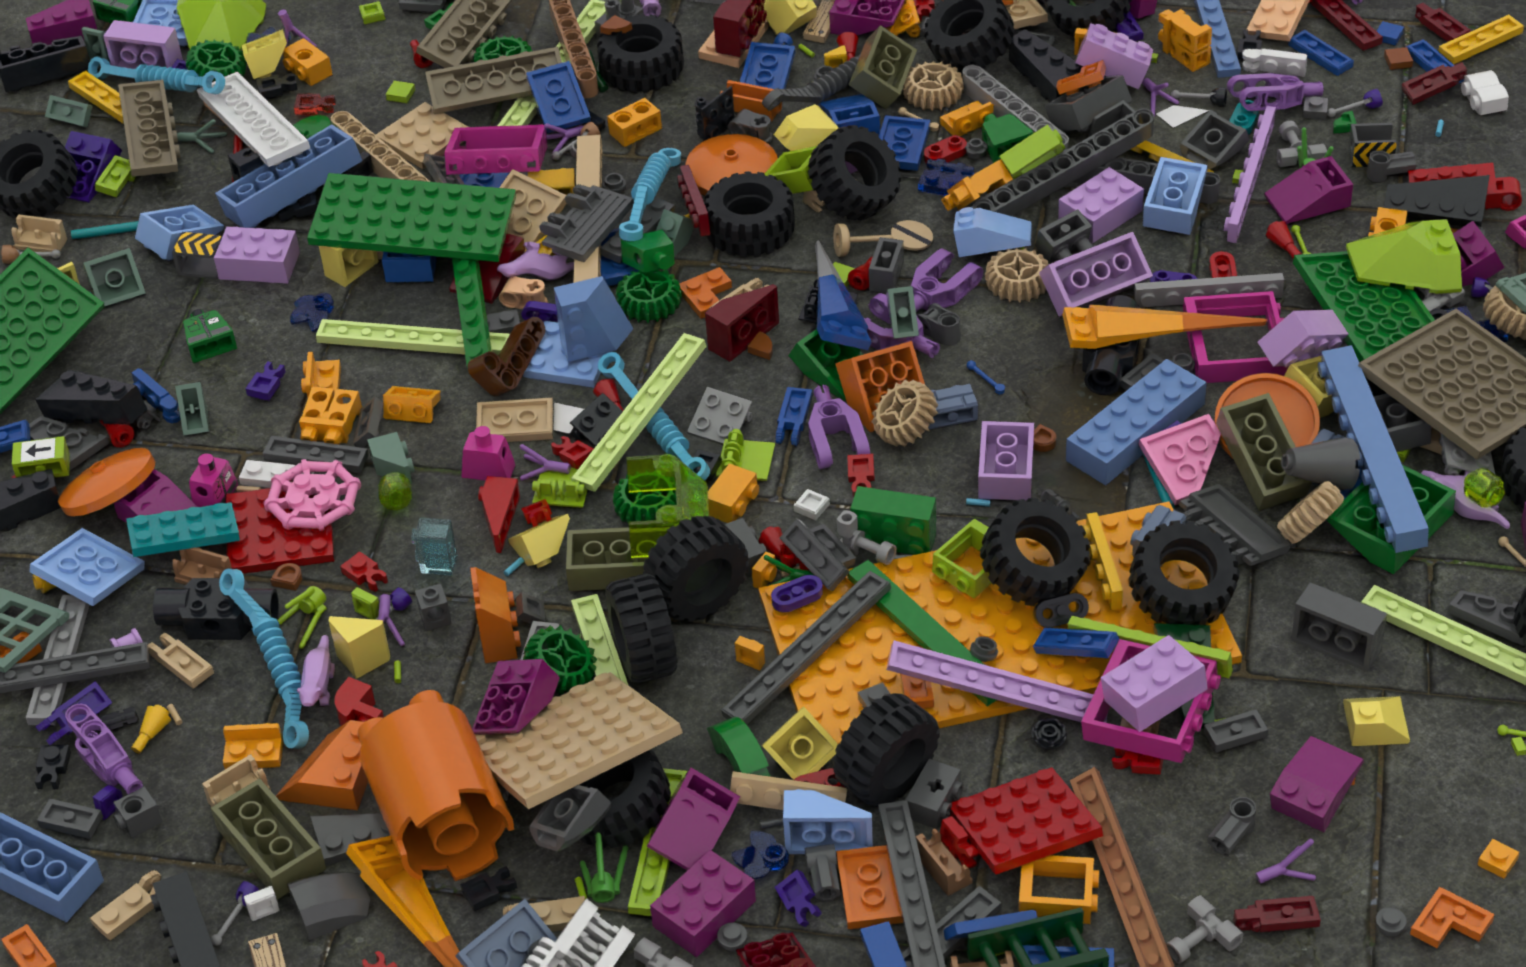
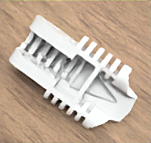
M585 899L557 940L554 942L549 938L542 937L539 941L540 946L534 948V955H529L526 959L528 964L525 963L522 967H613L635 936V933L624 925L621 928L615 925L611 926L599 917L600 914L596 912L599 907Z

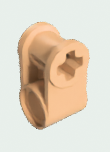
M510 277L499 295L500 302L507 308L523 309L529 301L548 303L543 292L545 290L544 282L539 279Z

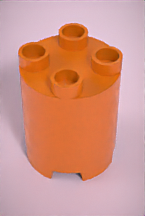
M426 690L416 694L410 700L408 706L402 707L384 718L376 717L369 719L359 727L357 734L361 743L360 762L402 865L410 876L421 880L424 877L422 870L447 869L453 879L458 881L482 871L498 859L495 842L500 838L505 827L508 831L514 830L513 818L466 715L459 708L445 703L439 692Z

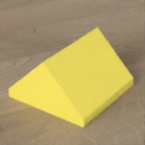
M329 617L328 621L336 655L356 679L390 660L391 656L383 620Z
M804 706L762 744L769 755L793 780L798 776L817 772L836 755L835 750L838 745Z

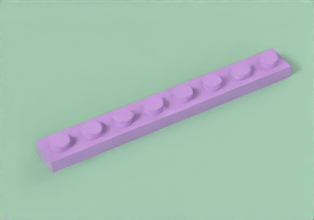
M1266 106L1264 115H1259L1257 126L1259 129L1255 128L1253 135L1254 143H1250L1248 157L1245 158L1243 171L1245 172L1240 174V187H1236L1234 193L1235 202L1230 204L1229 216L1231 217H1226L1224 231L1228 232L1227 242L1237 243L1274 128L1276 107Z
M893 641L891 644L886 669L1078 722L1082 721L1094 695L898 641Z

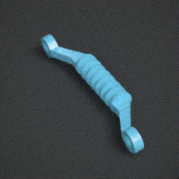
M94 57L88 65V73L99 80H104L108 75L135 79V82L163 80L164 87L167 90L193 92L197 87H203L205 92L214 95L221 93L225 87L224 76L216 71H209L201 77L193 70L140 64L136 69L112 66L107 59L101 57ZM99 64H100V65H101V69H100V71H99V73H98L97 68H98V66H99ZM215 78L216 83L215 86L212 88V80Z
M663 148L658 153L651 154L637 182L632 188L631 195L634 204L630 220L619 225V237L621 239L638 241L643 237V225L640 223L646 205L654 200L670 167L681 163V152L679 150Z
M616 352L606 353L598 362L599 371L606 378H615L631 399H633L639 391L624 374L625 363ZM616 362L612 368L607 369L610 363ZM660 407L645 426L647 431L656 439V442L669 458H679L684 463L682 473L689 483L694 485L701 484L710 474L708 464L700 457H691L687 452L690 445L689 441ZM696 467H701L697 474L691 475Z
M225 569L219 580L220 590L224 595H228L235 600L234 602L252 622V632L257 637L256 641L260 645V651L264 654V660L268 663V669L272 671L271 677L275 680L276 688L279 689L278 694L284 699L286 705L283 730L284 744L288 748L301 749L308 742L309 730L305 722L299 721L302 703L297 689L301 688L302 680L301 674L297 671L298 667L294 663V657L290 654V648L286 645V639L282 637L283 632L279 628L278 620L271 618L243 590V573L238 569Z

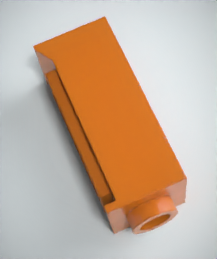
M731 80L727 81V88L730 86L733 88L734 112L739 113L742 109H748L752 112L769 116L771 122L776 114L780 113L782 102L770 111L762 105L763 99L774 89Z

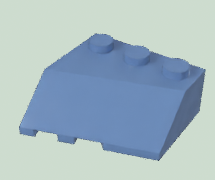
M603 276L554 287L560 341L568 362L616 351L633 330L630 321L625 316L624 311L619 306Z

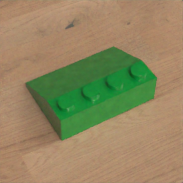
M1402 465L1427 523L1429 539L1453 515L1456 490ZM1362 482L1344 499L1338 509L1327 518V521L1370 563L1395 574L1418 549L1395 553L1392 543H1387L1384 523L1380 524L1378 521L1376 504H1371L1369 486H1364Z

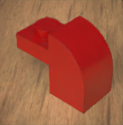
M348 677L337 690L335 706L341 726L350 720L366 722L376 717L384 718L383 711L373 707L376 703L371 685Z

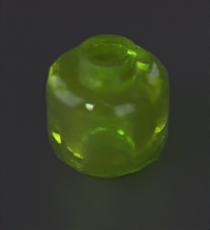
M1476 469L1470 472L1464 479L1463 488L1465 496L1480 507L1495 506L1504 497V482L1488 469Z
M391 472L381 478L378 484V498L385 508L398 511L409 505L412 499V485L409 478L404 474Z

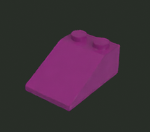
M1310 736L1284 768L1270 792L1271 809L1325 832L1361 768L1364 759Z

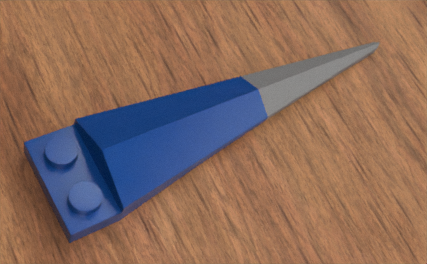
M818 240L815 245L818 273L817 331L819 336L824 341L869 350L871 339L867 333L868 325Z

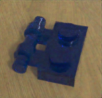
M928 159L927 168L934 170H924L918 182V191L947 196V190L967 177L964 175L973 176L974 167L966 166V163L962 162L957 164L949 163L945 159Z

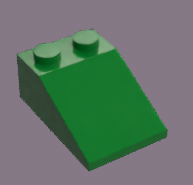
M816 329L797 342L788 356L804 375L820 386H828L830 393L845 402V394L835 363L864 354L859 348L821 340Z

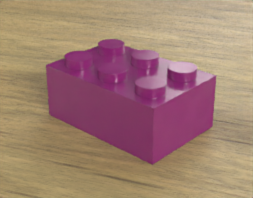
M709 850L650 905L653 927L697 958L717 939L718 930L723 925L734 923L756 902L754 879L712 850Z

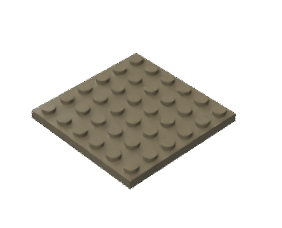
M1458 309L1450 311L1359 362L1358 366L1362 368L1364 376L1369 381L1384 390L1388 395L1392 396L1476 460L1507 442L1512 435H1516V431L1520 428L1526 427V358Z

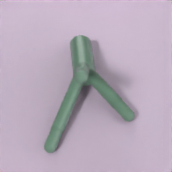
M212 119L196 132H178L177 138L178 141H195L213 154L214 150L203 142L201 138L227 136V132L203 133L215 124V119Z

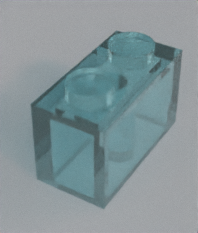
M420 518L417 528H413L411 539L412 544L416 545L415 560L419 562L421 573L452 576L458 555L451 520Z

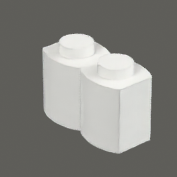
M1492 70L1464 75V82L1461 84L1462 94L1468 98L1471 108L1479 115L1507 110L1508 93L1505 87L1499 83L1496 74Z

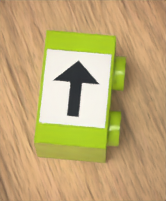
M64 436L13 443L12 467L16 477L52 469L54 477L69 476L70 453Z

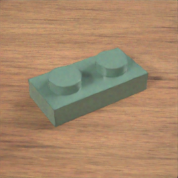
M50 95L45 117L88 127L93 106Z

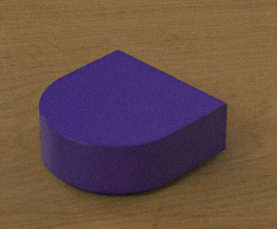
M112 785L105 786L93 796L95 809H99L102 812V820L107 819L116 811L114 802L122 798L121 790Z

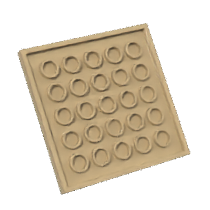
M609 672L597 675L593 681L584 685L572 687L566 694L553 697L552 701L519 733L475 734V737L494 779L527 809H530L683 732L679 722Z

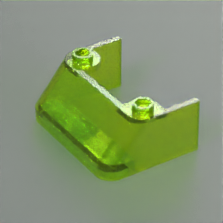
M671 454L627 457L629 493L676 490L677 505H665L659 508L656 512V520L629 522L631 558L649 557L648 552L651 547H655L657 544L656 540L660 536L663 537L670 527H676L680 521L684 519L691 520L694 516H710L708 486L705 480Z

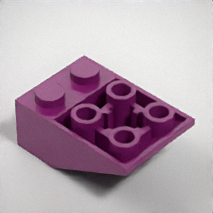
M835 0L829 12L830 34L840 35L844 32H852L860 35L874 31L880 25L884 28L892 26L905 0Z
M1329 156L1310 161L1266 191L1264 196L1280 218L1288 224L1350 207L1353 183L1333 157Z
M1474 221L1453 233L1460 251L1462 287L1473 284L1474 277L1488 279L1505 268L1496 251Z
M155 469L137 488L114 502L117 517L127 523L126 518L138 515H152L164 511H178L197 507L167 476Z
M543 659L498 661L472 728L474 734L519 733L552 701L560 677Z
M690 768L678 784L646 847L688 871L709 850L714 848L740 796L695 769Z

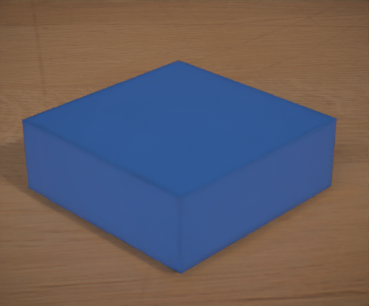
M1382 21L1377 29V32L1383 37V43L1395 46L1404 31L1403 26Z

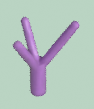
M286 10L278 12L285 27L284 34L287 44L289 32L291 31L294 36L298 35L317 47L313 41L293 26Z
M1145 78L1142 81V85L1151 92L1150 111H1152L1154 116L1157 95L1176 105L1179 104L1178 100L1161 91V89L1169 86L1168 83L1156 85L1149 78Z
M546 123L544 125L545 128L559 132L547 135V140L563 137L553 152L559 151L569 138L581 135L580 131L583 125L565 130Z
M524 444L519 446L520 449L528 453L524 454L525 459L543 465L541 468L520 477L521 481L546 471L569 474L571 468L569 463L547 460Z
M382 594L380 596L377 620L386 622L399 645L404 646L405 643L389 616L391 596Z
M1309 839L1303 845L1297 846L1282 862L1255 873L1258 882L1262 884L1281 875L1314 881L1316 879L1315 875L1286 869L1291 862L1314 843V840Z

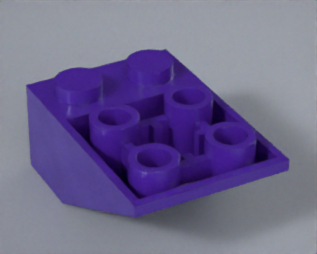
M71 131L65 148L74 158L78 173L75 187L72 186L73 192L70 197L67 196L66 198L89 203L98 192L95 191V183L115 155L120 157L122 150L111 139Z

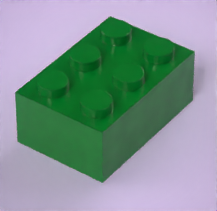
M861 486L857 487L850 511L857 515L858 531H864V538L880 545L887 541L896 545V552L916 555L932 551L936 537L935 497Z

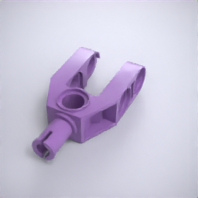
M1273 73L1235 75L1227 83L1228 91L1234 97L1240 98L1241 105L1248 111L1265 110L1266 106L1276 107V110L1287 109L1302 104L1303 97L1323 95V83L1321 81L1303 83L1296 76ZM1264 80L1266 83L1265 86L1255 87L1257 82ZM1237 82H1244L1242 90L1238 92L1233 91V87ZM1268 96L1275 97L1276 101L1268 103L1267 98ZM1246 97H1256L1253 103H1245Z
M940 248L915 270L911 286H913L916 312L920 309L927 311L932 303H937L943 308L955 305L980 283L983 277V268L974 263H968L946 283H941L936 278L942 277V273L951 264L954 254Z
M878 293L870 300L868 304L869 309L877 318L891 324L887 296ZM918 317L919 336L899 339L893 338L892 328L884 329L871 322V319L864 318L868 325L867 333L871 339L870 346L877 350L912 341L915 350L928 355L930 358H934V355L936 356L939 352L940 345L924 337L923 324Z
M822 385L824 393H822L820 386L816 387L813 393L817 403H814L808 422L809 441L819 469L830 468L831 464H833L832 453L825 434L846 431L852 439V450L856 451L857 455L871 454L859 414L840 398L832 399L828 386Z
M75 704L68 708L65 717L69 727L78 737L75 741L77 752L100 780L112 786L120 784L127 794L142 788V781L134 775L132 763L128 755L99 717L85 704ZM76 715H87L81 721L76 722L72 720ZM93 730H99L101 733L98 734ZM85 744L88 748H82L81 746Z

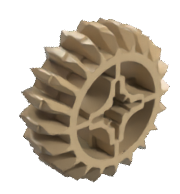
M934 60L932 63L924 61V64H916L915 67L910 68L903 86V95L908 100V104H914L915 108L922 107L923 110L931 109L932 111L933 109L942 110V107L950 108L951 104H956L957 100L961 99L964 82L961 73L958 72L956 67H952L951 64L944 65L943 61L940 63H935Z
M1015 248V250L1007 249L1005 252L998 251L997 256H991V260L987 262L985 280L988 290L992 291L993 296L999 295L1000 300L1007 298L1009 302L1013 300H1018L1019 303L1021 300L1030 302L1031 298L1038 299L1039 295L1045 294L1046 290L1039 272L1049 265L1048 260L1043 258V254L1037 255L1036 250L1029 252L1027 248L1024 250H1018V248Z
M1494 286L1484 299L1485 302L1482 310L1485 312V317L1490 319V324L1497 326V330H1503L1506 334L1513 335L1514 338L1520 337L1526 340V313L1500 289Z
M904 380L902 384L895 383L893 389L888 388V393L885 396H881L882 400L875 404L877 409L872 412L874 418L871 421L876 434L884 442L896 447L899 445L905 447L908 442L914 444L917 437L922 438V434L925 431H929L928 426L935 423L933 417L938 414L936 410L938 403L934 393L925 384L915 380L910 382Z
M1330 481L1320 484L1278 522L1277 528L1280 530L1281 535L1292 544L1301 541L1343 503L1344 496L1340 493L1341 491Z

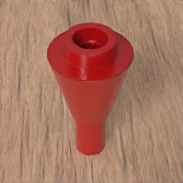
M852 32L840 34L836 42L839 47L845 46L847 61H849L852 57H855L858 36Z
M412 40L410 46L413 49L415 65L419 68L431 66L433 61L416 53L419 42Z
M1275 221L1268 226L1266 232L1267 239L1287 251L1293 259L1294 255L1302 254L1294 245L1285 221Z
M870 257L866 263L849 272L848 282L854 289L866 290L869 287V267L873 257Z
M613 379L600 380L593 390L594 395L599 397L604 393L624 411L620 405L616 381Z
M100 420L115 447H124L132 441L134 430L131 426L127 424H104Z
M767 527L761 532L758 542L759 544L763 543L766 550L781 560L783 555H780V549L784 544L780 539L783 535L780 527ZM793 564V565H791V566H789V567H791V568L796 567V564Z

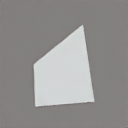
M1173 105L1156 113V115L1174 128L1209 110Z
M554 403L553 430L570 434L574 428L570 422L584 409Z

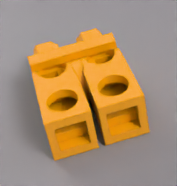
M1169 9L1159 14V22L1163 24V29L1158 33V40L1163 43V52L1166 54L1170 53L1173 58L1192 72L1210 64L1211 46L1209 45H1211L1212 27L1207 24L1203 26L1198 25L1182 9L1176 12H1172Z
M1000 159L977 172L969 178L967 176L947 190L948 195L943 197L941 201L947 211L955 207L960 210L978 199L983 193L987 192L989 194L1012 181L1013 178Z
M312 387L303 415L299 420L301 440L323 441L324 443L338 445L340 443H347L355 417L360 414V409L362 408L359 391L337 389L334 392L333 388ZM318 395H326L327 398L324 401H319ZM349 397L351 401L349 403H343L342 398Z

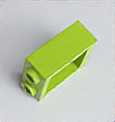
M1047 124L1001 154L1000 159L1014 180L1062 153L1066 148L1059 132L1056 129L1052 131Z
M817 146L783 152L766 171L765 175L775 176L777 181L781 180L784 182L792 194L813 190L811 186L812 179H809L808 174L810 169L808 164L811 153Z
M973 519L933 553L932 572L937 577L944 579L959 591L968 594L972 598H976L992 584L988 579L989 572L985 573L984 569H982L974 576L953 561L971 546L979 551L983 546L981 542L989 527L976 519Z

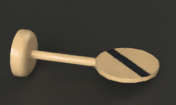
M911 220L900 221L893 225L891 235L850 237L849 229L843 223L835 225L833 234L834 249L838 257H845L849 253L850 243L879 241L880 237L904 240V249L913 251L926 249L933 241V233L926 225Z

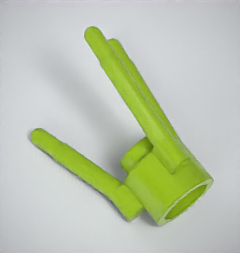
M310 586L305 592L288 602L285 608L291 609L277 619L279 625H281L299 609L307 614L315 613L299 644L300 649L305 647L321 614L327 609L323 605L326 602V595L315 586Z

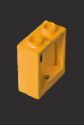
M1050 855L1022 865L1019 912L1034 910L1039 918L1082 907L1084 911L1083 924H1090L1091 912L1097 913L1098 894H1092V888H1098L1099 870H1093L1094 858ZM1048 876L1085 879L1084 900L1032 896L1033 877Z

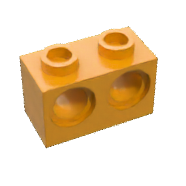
M646 98L607 116L609 134L624 147L662 129L660 110Z

